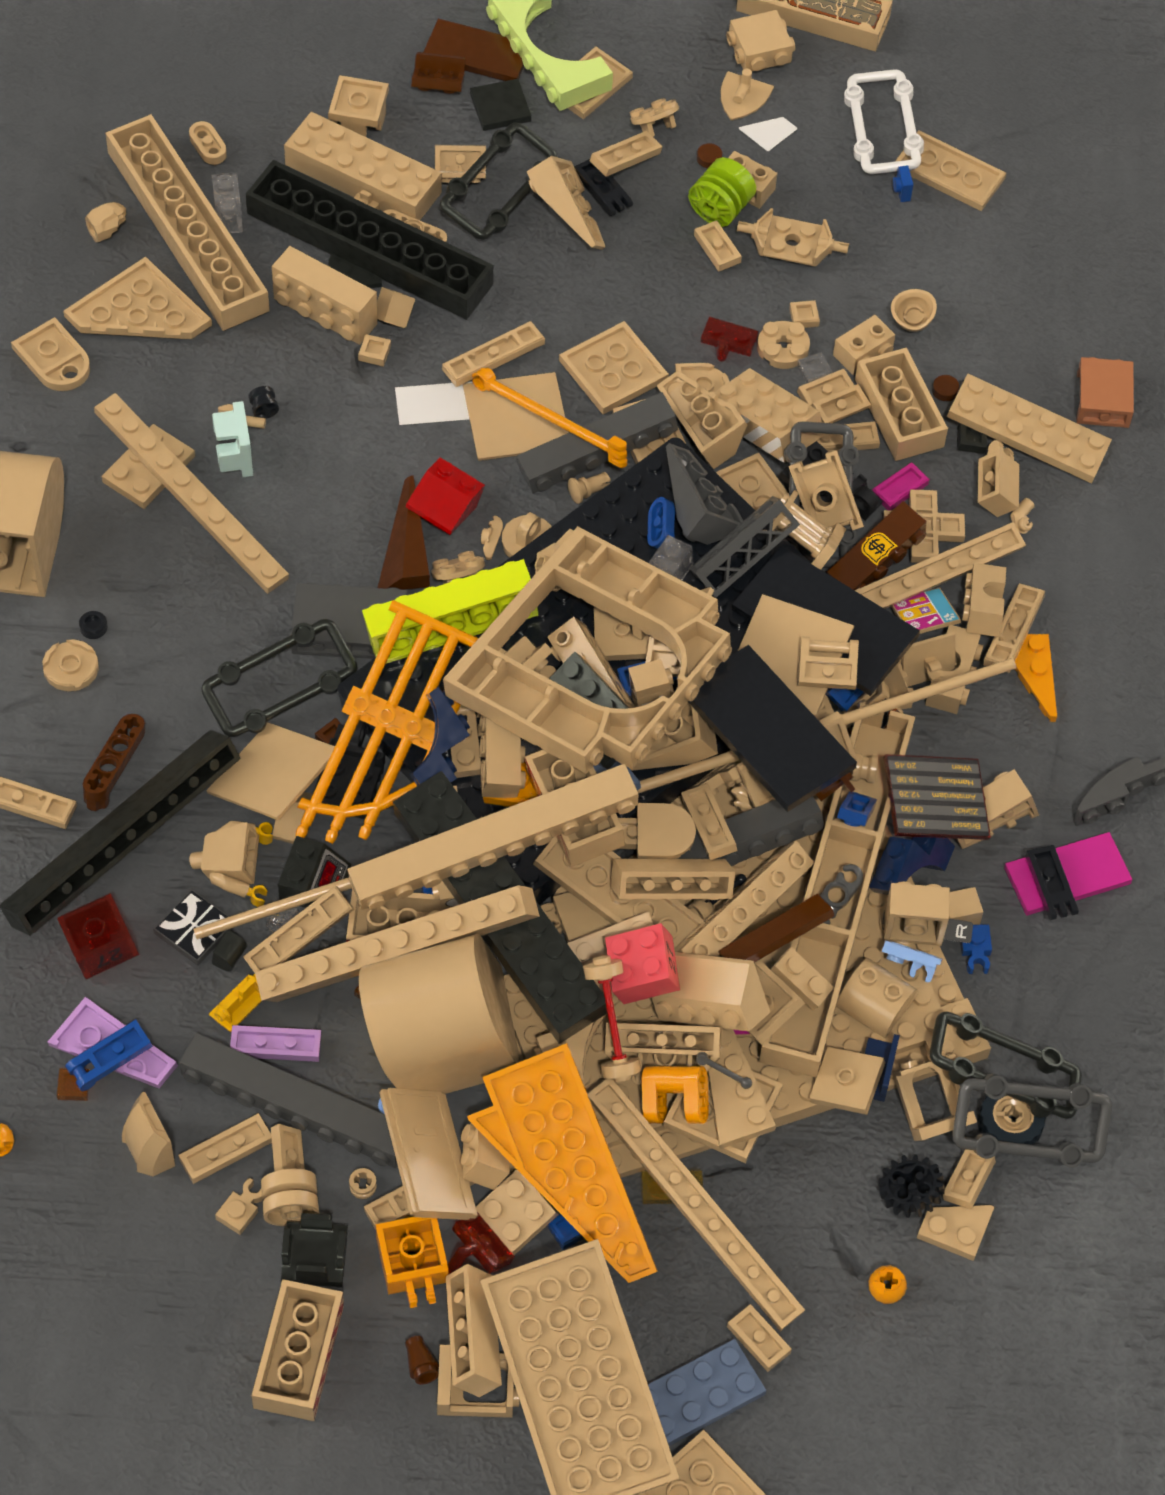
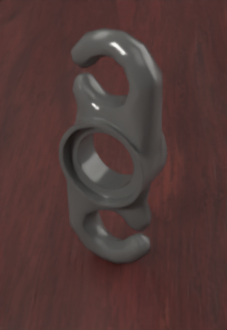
M847 864L843 866L844 872L853 871L856 874L854 882H847L844 873L840 872L837 874L836 879L829 883L820 894V897L833 909L834 917L831 919L835 918L837 912L848 904L863 883V872L857 865ZM833 888L842 889L845 893L844 900L840 903L832 902L828 897L829 891ZM827 920L824 923L830 925V920Z

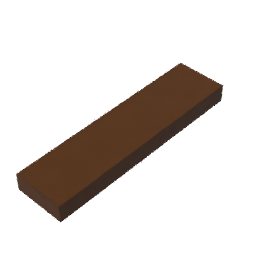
M816 894L718 951L719 955L724 958L751 960L755 963L834 917L833 909Z

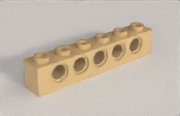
M797 841L781 847L733 893L732 899H726L675 947V952L717 957L719 950L735 940L814 864V861Z

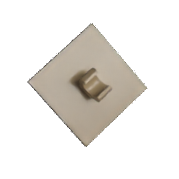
M954 632L913 643L902 657V669L908 675L907 687L942 678L939 670H955Z

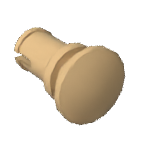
M606 472L589 478L581 477L578 480L570 478L568 480V490L573 501L576 504H580L583 498H589L592 493L601 491L610 484H606V482L611 480Z

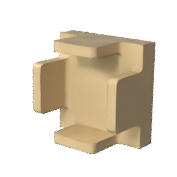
M339 75L328 112V119L335 123L339 121L341 126L365 137L367 136V126L375 127L376 130L381 131L386 116V98L389 91V83Z

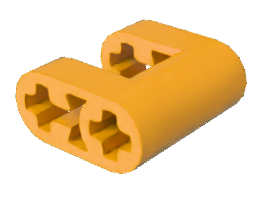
M646 1066L643 1069L642 1110L643 1116L649 1124L664 1123L667 1116V1093H684V1113L689 1124L706 1123L709 1115L708 1076L705 1067Z

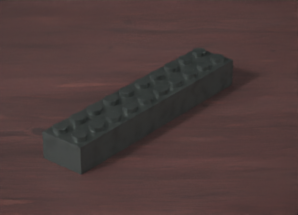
M275 160L268 165L246 192L247 214L381 277V279L466 320L493 286L494 265Z
M440 771L393 801L395 816L415 843L477 820L443 771ZM504 856L498 858L492 865L486 867L479 865L469 869V872L461 877L454 878L450 876L442 880L459 905L518 885L525 886ZM536 901L540 917L482 935V937L560 1044L606 1015V1002L603 992L595 981L585 979L582 963Z

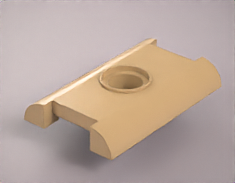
M837 450L828 451L825 454V459L803 465V462L799 461L788 466L804 511L827 528L828 526L834 528L837 523L842 526L850 524L852 530L864 527ZM820 492H830L833 497L832 502H824L820 498Z

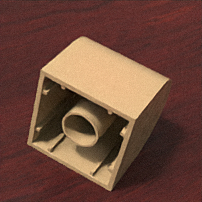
M0 451V592L45 597L60 535L64 504V472L59 457Z
M479 934L361 967L359 972V991L368 1033L383 1071L396 1088L441 1091L447 1094L483 1084L484 1080L482 1077L520 1062L502 966Z

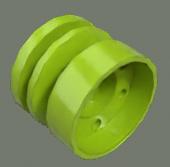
M722 157L717 158L705 171L704 175L690 188L688 198L695 212L708 223L717 220L720 226L724 227L728 226L741 212V209L754 197L757 187L754 178L744 166L733 159Z

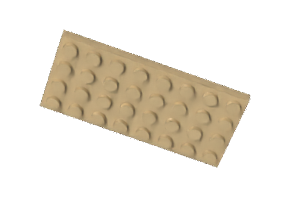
M599 1240L590 1241L480 1280L550 1494L638 1495L680 1480Z

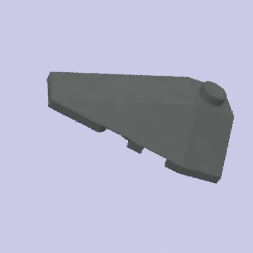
M668 443L666 451L676 515L683 530V535L692 542L698 541L707 545L722 540L743 522L740 513L733 504L729 503L727 506L720 497L723 491L719 486H714L705 478L708 473L690 450Z

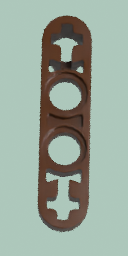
M127 714L120 719L84 778L83 796L87 809L98 811L99 809H106L109 805L111 790L145 735V722L138 714ZM117 744H124L128 747L124 751L113 749ZM105 764H112L116 767L108 772L101 770V767Z

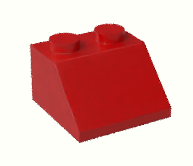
M440 457L426 471L405 507L451 535L477 508L485 485Z

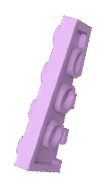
M85 997L49 1039L48 1044L53 1048L78 1056L126 1025ZM153 1046L116 1069L115 1072L160 1089L178 1067V1064Z

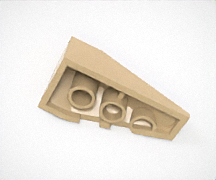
M676 371L657 385V388L660 392H663L672 410L713 469L736 454L747 423L732 403L722 400L717 394L701 387L699 383L680 371Z

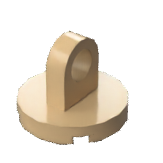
M532 512L512 519L502 531V545L505 554L509 558L552 526Z

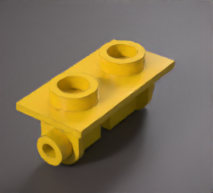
M249 974L209 1013L210 1017L229 1032L232 1031V1025H239L262 1002L255 974L253 976Z

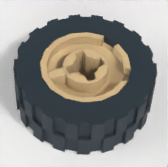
M1005 1095L1001 1099H991L986 1096L978 1115L979 1131L981 1130V1133H988L998 1141L1035 1145L1043 1132L1046 1117H1035L1030 1111L1029 1104ZM1009 1116L1016 1117V1121L1012 1122V1119L1009 1118Z

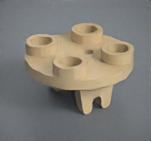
M663 98L653 101L650 108L644 109L641 107L630 111L631 123L633 125H640L643 132L647 131L654 137L652 124H655L656 120L663 118L666 128L673 129L676 127L673 113L679 109V105L675 99L666 101Z
M466 551L458 554L456 559L449 561L448 559H439L434 561L431 572L434 579L443 580V583L446 584L456 578L477 574L479 570L483 569L485 562L483 557L475 556L474 551Z

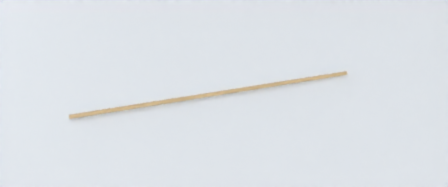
M1013 658L841 714L845 725L1014 670L1016 669V663ZM729 751L641 780V788L637 792L639 794L739 761L740 759L733 751ZM348 877L194 928L193 930L198 940L316 901L334 886H338L341 892L353 887Z

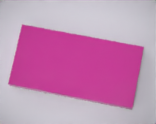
M1110 832L1055 848L1075 901L1130 885L1133 880ZM1026 857L1005 863L1004 869L1026 916L1044 911L1045 907Z

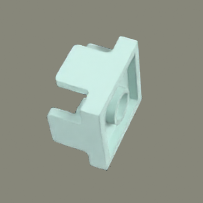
M243 401L233 402L232 411L212 414L216 440L236 439L235 442L216 445L219 468L221 472L241 470L242 477L253 476L244 403Z

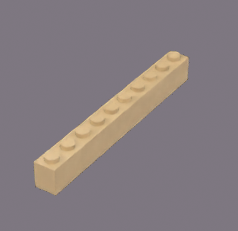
M624 763L348 868L349 880L361 909H377L390 899L396 897L397 899H402L410 896L416 889L424 886L425 888H432L450 876L454 878L461 877L467 874L471 868L479 865L481 867L492 865L500 857L518 855L526 847L534 844L537 846L547 844L553 837L560 834H573L581 826L589 823L592 825L602 823L608 818L607 816L615 813H628L638 805V792Z
M518 885L257 971L255 976L261 1001L279 1002L359 976L361 967L470 935L479 934L482 936L540 917L533 889Z

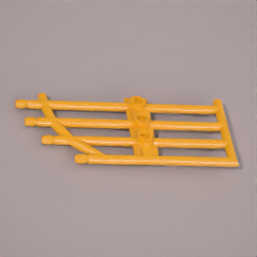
M392 600L388 610L396 613L387 635L362 689L353 686L341 711L349 715L311 799L302 797L297 808L303 809L305 812L300 821L301 824L296 830L295 837L305 838L307 836L308 828L312 825L318 813L334 816L330 825L331 828L326 833V842L333 844L339 835L338 832L341 830L346 818L366 815L364 825L359 830L358 837L367 840L380 812L393 806V801L417 787L413 781V783L389 794L411 744L427 750L424 759L432 746L435 722L424 718L430 705L426 694L438 688L458 642L472 647L479 638ZM407 618L421 624L422 627L387 701L373 695L372 692ZM434 630L448 638L413 713L398 706L430 634ZM454 701V705L451 706L456 714L461 704ZM359 720L374 726L375 729L340 805L322 803ZM385 732L400 738L401 741L373 802L352 805Z

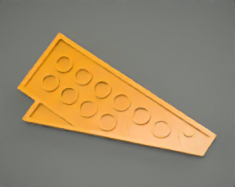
M568 1043L482 1077L493 1106L467 1116L468 1120L588 1242L596 1239L599 1240L606 1261L628 1283L658 1272Z

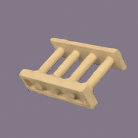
M796 490L790 496L785 493L780 500L800 524L789 536L811 552V556L814 558L811 564L821 570L836 551L846 528L839 523L834 528L830 526L828 528L794 503L799 494ZM782 512L773 519L772 530L776 527L783 530L790 524Z

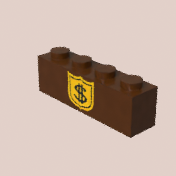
M902 501L831 567L827 574L853 590L860 589L873 583L875 580L882 579L894 562L899 563L903 560L907 550L913 544L916 546L923 541L926 536L927 521Z

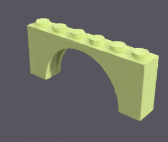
M488 0V6L486 7L488 17L496 22L501 35L507 37L512 50L520 55L527 70L530 69L538 86L544 88L549 101L554 103L559 111L612 90L613 72L601 56L583 61L563 60L544 53L531 42L526 31L539 14L551 8L552 0Z

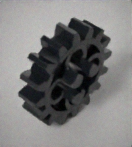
M914 1154L912 1160H908L903 1155L901 1163L898 1164L894 1160L891 1161L892 1169L883 1168L884 1177L879 1178L881 1199H884L886 1208L893 1206L895 1215L905 1211L906 1218H909L912 1212H916L918 1217H922L923 1209L932 1212V1203H941L940 1195L945 1194L943 1173L939 1172L937 1164L930 1165L928 1157L924 1158L921 1162L918 1160L917 1154Z

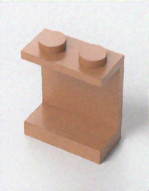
M1081 357L1077 371V377H1080V405L1077 412V424L1129 428L1134 413L1133 362L1120 359L1108 360L1095 357Z

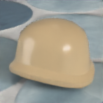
M910 289L899 293L891 304L894 320L904 330L909 332H919L925 329L934 319L937 310L936 300L932 294L920 289Z

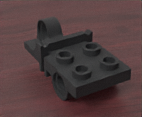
M817 441L807 447V457L802 461L803 465L825 459V454L828 451ZM788 466L779 475V478L787 485H789L790 469ZM860 473L853 481L852 494L861 518L866 521L883 501L868 488L867 479ZM820 492V498L824 502H832L833 497L830 492Z
M359 720L322 803L340 805L366 749L362 747L366 735L365 722ZM338 725L334 738L330 739V745H336L345 725ZM376 752L352 805L373 802L377 793L378 782L381 781V774L384 772V752ZM323 771L319 775L316 786L322 776ZM366 815L354 816V817L361 818V819H365Z

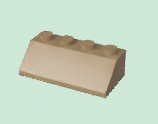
M675 952L680 990L651 997L658 1019L664 1021L750 1031L770 1013L754 961Z

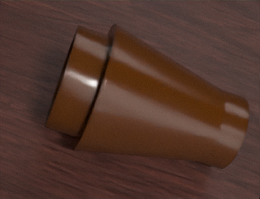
M421 1336L409 1338L405 1345L408 1354L410 1378L414 1379L416 1384L419 1385L433 1382L439 1376V1364Z

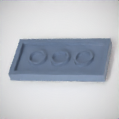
M735 1339L648 1384L669 1446L766 1395L765 1387Z

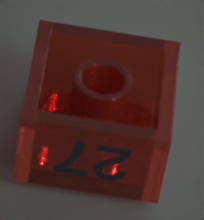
M111 893L57 918L85 979H89L139 955Z

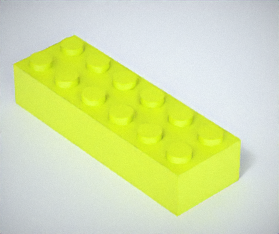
M524 559L510 561L503 566L491 570H481L472 576L456 578L449 583L437 587H428L418 593L399 596L395 601L475 636L487 630L531 578ZM392 601L374 604L362 610L375 657L396 613L388 610ZM536 608L532 611L527 619L538 616V609ZM406 618L386 664L408 657L422 627L421 624ZM432 630L423 652L444 646L448 637Z

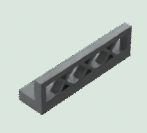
M772 496L692 565L689 570L706 588L711 587L714 589L712 595L716 598L800 524L782 501ZM782 512L790 524L782 531L772 530L773 519ZM757 533L767 534L765 546L761 549L751 548L752 537ZM735 552H746L743 565L740 567H730L731 556ZM714 570H724V581L714 588L706 577Z

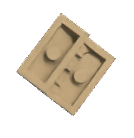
M845 369L802 385L797 390L798 395L804 402L820 411L822 423H834L871 407L859 384H853Z

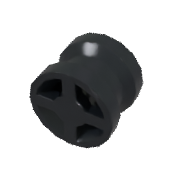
M260 386L249 393L248 397L253 405L252 412L255 417L267 419L278 413V402L274 400L275 392L271 387Z

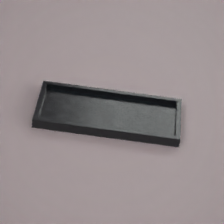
M780 546L732 604L734 612L751 621L763 594L854 625L848 642L850 640H859L856 688L869 696L879 687L920 634V630L783 546ZM843 653L841 658H849V654Z
M749 644L729 656L727 661L721 662L716 668L712 679L708 682L704 681V684L699 688L696 698L693 701H688L787 812L856 769L857 761Z

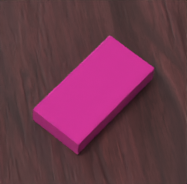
M911 462L874 487L872 491L883 501L882 505L888 511H891L902 501L909 498L910 489L921 490L929 484L930 479Z

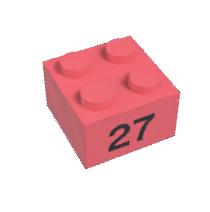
M662 923L605 938L607 955L611 959L622 960L624 972L613 976L611 986L612 992L623 1004L680 990L673 936Z

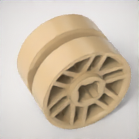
M283 1169L269 1173L262 1178L263 1216L267 1223L276 1226H286L287 1222H301L302 1213L319 1214V1203L316 1195L317 1180L313 1172L304 1169Z

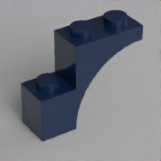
M439 687L426 694L434 714L435 733L428 755L421 765L409 774L416 786L440 771H443L450 783L457 779L454 774L457 771L455 765L449 757L444 759L442 753L470 736L467 731L470 728L468 722L462 714L457 716L451 707L454 705V701L446 697L445 690L441 691Z
M890 836L869 888L875 893L888 895L891 883L906 882L914 872L922 867L945 871L955 845L947 837L912 836L911 840Z

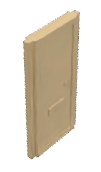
M398 1088L382 1089L379 1093L410 1215L419 1218L475 1219L478 1214L469 1181L463 1179L462 1154L446 1094L441 1091Z

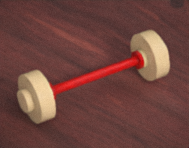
M609 955L599 956L592 959L593 963L584 965L583 970L586 980L598 979V983L602 984L615 1055L611 1056L612 1060L601 1064L602 1075L606 1079L614 1078L615 1082L627 1081L632 1079V1075L641 1072V1065L638 1057H627L625 1053H622L610 982L613 981V976L624 972L622 960L611 959Z

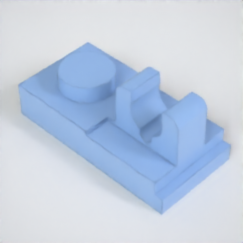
M885 940L882 952L888 954L886 958L900 964H903L904 960L912 961L909 973L911 977H915L917 969L924 965L927 971L925 982L932 981L936 967L941 964L943 959L890 940Z

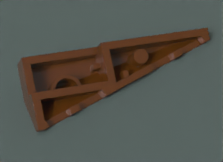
M414 475L404 480L377 588L406 590L430 587V574L421 518L405 507L416 489Z

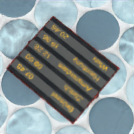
M890 754L883 756L895 836L989 840L991 838L985 804L986 798L984 796L978 759Z

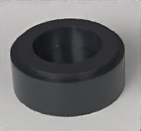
M86 612L79 620L80 632L88 639H98L107 632V620L101 612Z

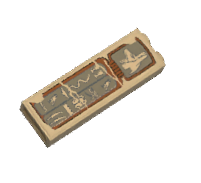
M737 0L736 11L755 15L777 10L780 18L785 20L786 26L876 52L891 16L893 0Z

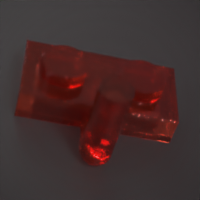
M709 317L701 336V343L718 347L717 359L721 362L727 359L729 351L750 357L758 339L759 331Z
M478 1212V1216L475 1219L470 1218L469 1220L456 1221L452 1228L464 1245L456 1250L448 1263V1275L458 1270L465 1259L471 1255H474L489 1274L511 1264L515 1257Z

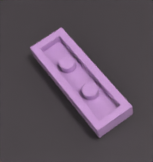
M232 1025L230 1048L256 1059L319 1062L322 1034L321 1030Z

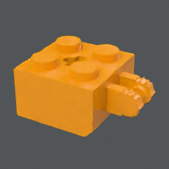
M410 1217L375 1224L376 1240L388 1295L406 1291L409 1306L414 1308L417 1307L418 1303L414 1289L425 1287L428 1303H436L433 1285L446 1283V1276L448 1275V1265L437 1218ZM415 1252V1255H408V1253Z

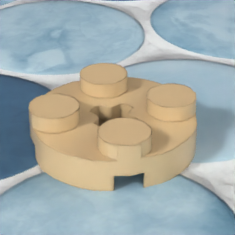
M776 321L767 322L763 326V330L758 337L757 350L762 359L764 357L770 361L769 365L779 369L794 368L799 365L800 361L804 358L806 359L809 354L810 339L805 332L803 324L799 322ZM786 342L788 343L787 348H782V345L777 343Z

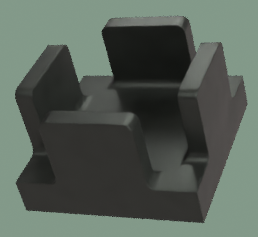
M302 1213L301 1222H287L286 1227H284L281 1254V1283L282 1279L308 1285L343 1287L348 1225L333 1224L331 1215Z

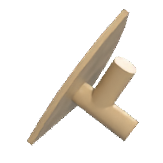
M747 68L743 69L742 75L728 71L721 86L723 109L731 121L746 117L756 112L765 104L774 86L751 79L752 71Z

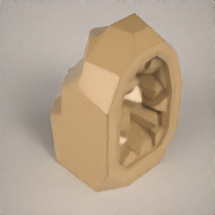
M112 202L96 207L85 217L86 226L95 242L110 238L112 233L118 230L119 225L126 220V208L119 203Z

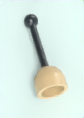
M744 874L736 876L733 889L738 885H742L747 880ZM698 899L691 903L688 909L705 920L714 912L713 905L720 899L710 901Z

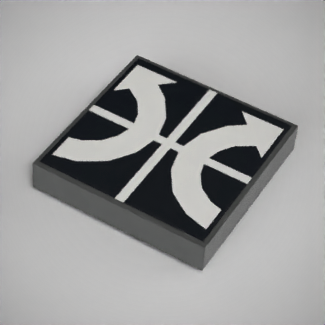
M191 889L153 928L155 935L198 966L219 944L225 933L229 930L232 931L233 928L197 940L194 928L230 916Z

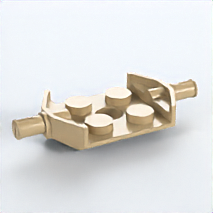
M773 208L757 220V223L751 224L739 221L737 226V232L752 234L751 238H754L759 255L810 266H817L832 251L847 254L849 243L832 239L826 219H823L822 225L774 216ZM789 240H794L798 244L795 246L788 245L786 242Z

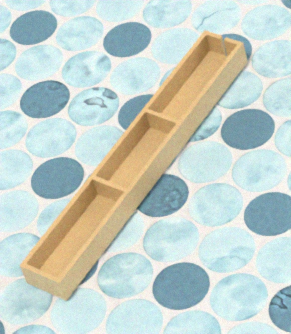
M860 702L859 708L868 706V704ZM890 711L886 729L881 728L884 713L854 723L850 737L854 751L861 753L865 757L878 755L874 784L868 783L865 779H859L858 781L850 780L855 788L853 792L875 798L877 802L865 826H850L845 824L844 820L837 818L840 806L848 795L849 790L843 784L835 791L804 901L816 894L820 896L825 887L833 882L840 872L844 873L847 882H854L856 874L853 871H843V866L847 864H854L861 868L863 883L848 904L837 912L836 917L829 919L830 925L825 923L818 925L794 939L790 946L834 988L818 1008L813 1011L805 1003L762 1044L759 1059L761 1063L817 1078L892 807L885 758H888L887 756H906L915 721L914 716ZM833 888L829 891L828 897L832 902L840 903L844 900L845 893L840 888Z

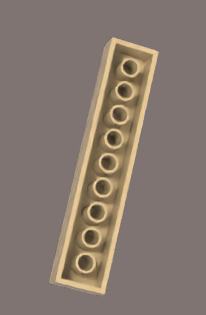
M152 114L106 132L108 154L223 331L269 312L267 289Z

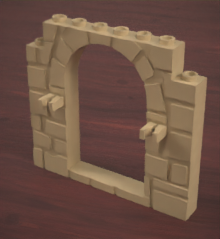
M577 526L443 678L445 696L492 720L504 729L510 730V732L531 744L541 747L542 750L562 761L568 762L569 765L586 774L593 765L596 766L600 763L604 754L614 758L621 764L625 763L628 768L633 769L639 761H643L647 757L654 741H660L663 738L669 723L678 720L687 702L693 701L696 698L699 688L704 684V681H710L719 664L727 661L732 652L730 633L715 626L720 615L718 612V599ZM559 586L562 590L632 625L633 635L643 640L645 634L665 644L675 653L681 665V670L677 678L678 687L670 698L662 695L657 700L643 706L616 709L604 707L583 698L502 654L499 650L553 588Z

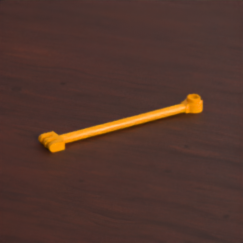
M481 368L472 374L474 378L472 379L473 384L480 391L492 390L606 451L608 453V462L619 468L627 466V443L615 435L609 440L600 437L496 381L495 373L490 368Z

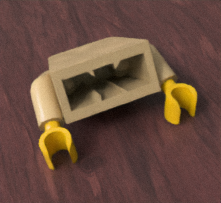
M229 821L217 831L208 833L204 837L203 851L190 854V865L192 869H201L215 886L243 898L246 895L250 896V901L254 906H263L265 901L262 898H257L255 894L267 896V889L263 885L250 888L249 884H254L258 844L268 845L272 843L273 835L270 833H272L273 827L268 822H263L259 827H256L255 824L248 822Z

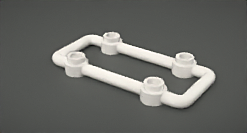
M900 70L853 74L847 80L844 102L848 107H851L857 139V143L854 145V158L861 162L862 169L868 174L897 172L898 166L906 165L909 166V170H913L921 164L924 140L916 133L910 102L914 94L913 85ZM895 79L897 83L894 85V98L901 102L907 134L904 140V152L906 155L911 156V160L871 164L870 160L874 157V146L866 138L861 105L864 103V91L857 84Z

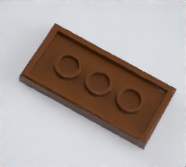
M439 18L423 53L465 57V71L503 81L519 80L524 68L522 58L512 50L510 41L506 36L503 37L501 34Z

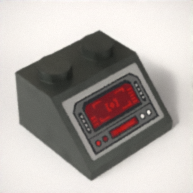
M296 836L278 883L279 900L348 878L347 869L351 868L352 864L324 843ZM313 902L300 905V907L307 908Z

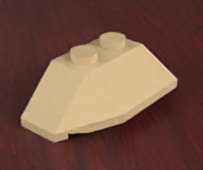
M606 1023L605 1054L612 1059L611 1056L615 1055L610 1025ZM617 1023L622 1053H625L627 1057H638L640 1059L641 1072L632 1075L631 1079L635 1084L642 1085V1072L646 1066H703L708 1072L712 1067L707 1064L699 1065L696 1062L697 1054L705 1052L708 1054L709 1059L717 1062L721 1057L722 1027Z

